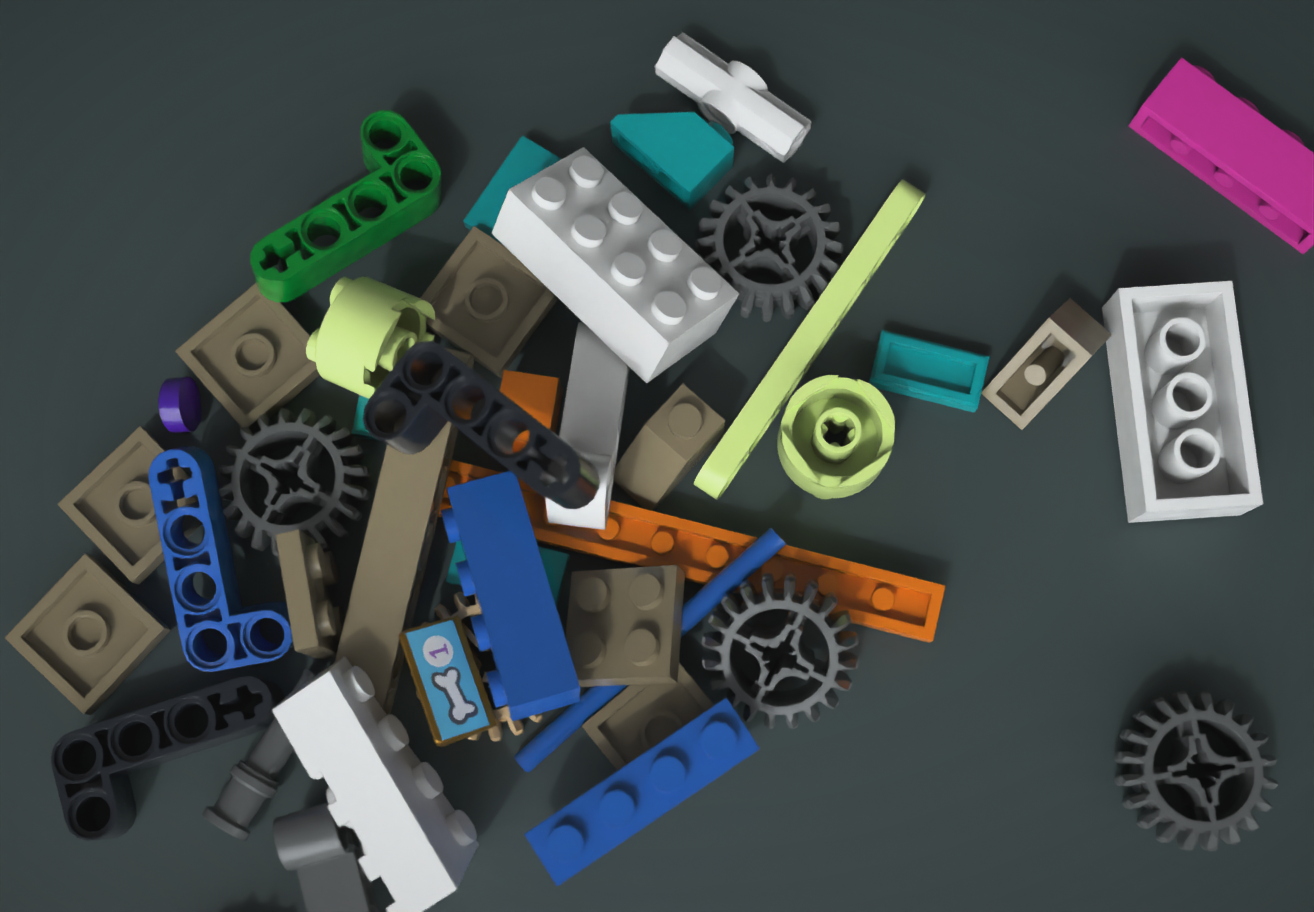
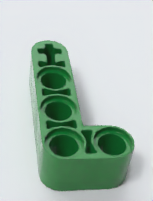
M379 110L366 117L361 125L363 161L370 172L369 175L265 236L254 245L250 253V264L258 289L268 300L288 302L296 299L431 216L438 209L441 203L440 166L415 131L399 113L390 110ZM383 140L397 143L395 147L390 149H381L375 146ZM414 180H421L429 186L422 190H412L405 185ZM369 207H376L384 211L383 214L376 218H366L359 214L362 210ZM322 235H332L338 238L333 245L328 247H320L313 244V241ZM278 265V267L284 272L279 273V271L274 267Z

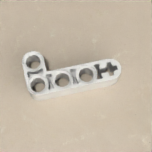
M579 322L577 327L559 437L591 461L597 468L600 477L599 490L595 498L587 506L577 510L565 509L546 498L548 523L605 530L609 514L630 367L584 322ZM552 460L548 466V471L559 478L564 484L568 481L570 474L565 468Z

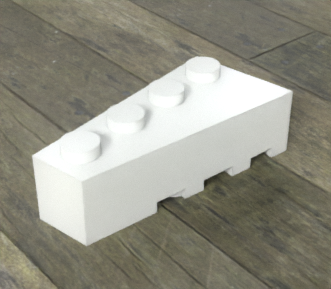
M344 656L291 692L272 711L309 776L317 780L324 777L329 785L326 790L329 803L327 807L338 826L345 825L355 830L365 854L358 861L370 882L381 876L396 901L386 908L387 911L422 912L458 888L479 846V843L476 841L477 833L469 817L459 809L455 811L442 793L443 785L434 768L427 762L421 763L408 745L409 737L402 723L394 715H387L374 698L375 689L367 674L357 666L352 667Z

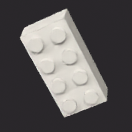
M584 147L510 188L492 231V234L646 384L716 334L739 295L726 280Z
M1232 281L1119 288L1102 307L1104 328L1112 334L1106 341L1128 523L1239 516L1263 505Z

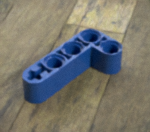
M183 446L160 453L150 465L149 484L182 649L186 660L196 669L214 672L269 662L282 657L294 645L287 603L268 602L242 607L225 517L222 512L221 496L217 490L219 486L215 466L211 457L204 450L195 446ZM179 466L184 468L190 467L192 478L187 480L175 479L173 469ZM198 496L199 502L178 507V499ZM187 515L197 517L203 523L205 536L200 544L189 541L183 533L182 523ZM196 572H204L213 578L216 584V593L213 599H206L196 592L193 586V578ZM262 618H272L282 625L284 630V640L282 643H271L262 636L260 632ZM206 628L219 630L227 640L226 653H215L206 646L204 641Z

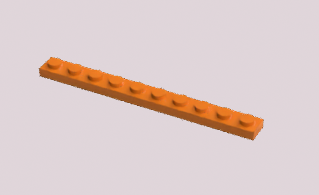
M452 460L438 516L442 517L441 510L451 507L448 487L502 472ZM517 477L536 542L633 567L678 565L685 572V580L706 585L758 539L757 537L610 500L605 530L548 523L546 497L537 493ZM788 545L781 548L747 579L754 585L757 593L763 591L762 576L765 573L772 574L775 588H784L786 574L794 573L796 575L795 590L803 592L806 583L813 579L818 582V591L814 598L816 601H819L830 592L837 596V604L829 615L847 610L851 615V623L931 643L934 639L945 591V585ZM740 586L733 592L741 594Z

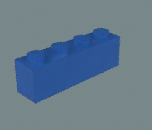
M511 471L448 487L451 507L441 510L449 543L461 541L465 555V561L455 563L464 597L476 594L481 614L471 617L479 650L491 649L497 670L486 673L495 707L507 704L511 721H516L580 702V685L517 476Z
M724 698L546 818L524 835L555 884L559 886L760 748L728 699Z

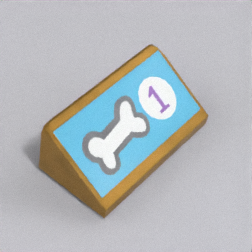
M459 615L415 627L398 634L437 746L444 747L498 726Z

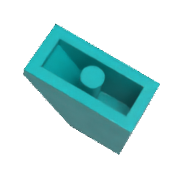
M695 112L617 114L610 121L612 143L689 211L733 167L734 146L732 145L733 140L729 133L713 120H710L708 123L705 122Z

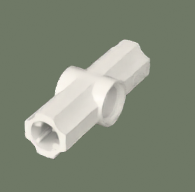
M683 32L670 40L655 65L656 74L697 102L700 111L709 121L717 122L730 134H735L736 131L740 132L783 163L794 155L811 128L812 121L768 92L766 83L753 69L738 61L726 63Z

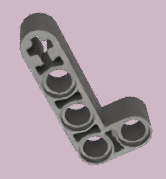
M328 802L274 819L273 833L278 855L286 870L297 869L307 912H380L372 881L370 882L358 859L365 855L361 841L353 828L345 825L338 826L327 807L329 806Z

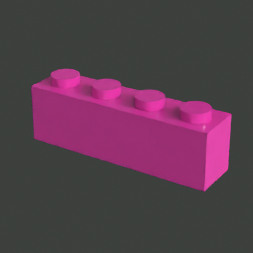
M1181 57L1141 106L1129 127L1300 253L1304 254L1314 245V153L1305 147L1301 138L1295 133L1280 129L1262 116L1252 102L1242 97H1236L1219 85L1213 75L1205 68L1192 65Z

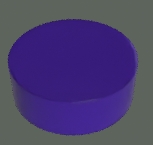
M191 377L167 378L160 388V416L164 426L172 433L193 432L199 426L201 398L198 387Z

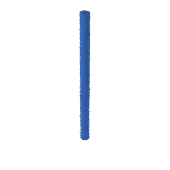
M771 527L683 605L681 637L720 604L722 597L726 593L731 594L740 586L742 581L748 579L786 545ZM627 685L592 686L580 696V702L571 704L514 755L518 764L526 772L530 773Z

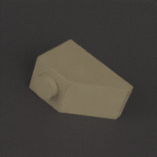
M1069 298L1044 322L981 394L1023 430L1112 334Z
M682 384L638 433L616 465L613 482L643 509L654 511L724 435L725 420L687 386Z

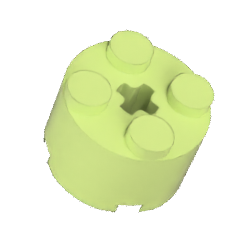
M343 277L336 282L330 295L331 306L324 317L321 328L315 330L310 336L306 355L308 359L316 362L317 370L323 379L370 399L401 357L415 342H434L435 335L426 332L427 317L435 320V311L429 302L370 277H359L355 280Z
M825 375L815 378L804 384L793 394L783 413L777 439L780 462L787 475L796 485L820 499L848 497L864 490L877 478L891 455L895 438L893 411L880 391L870 383L860 379L854 380L838 377L839 375ZM827 429L833 434H838L841 431L846 434L842 447L836 442L829 444L824 440Z

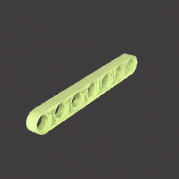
M904 179L898 183L709 456L694 481L695 486L716 500L721 497L907 227L924 200L926 193Z

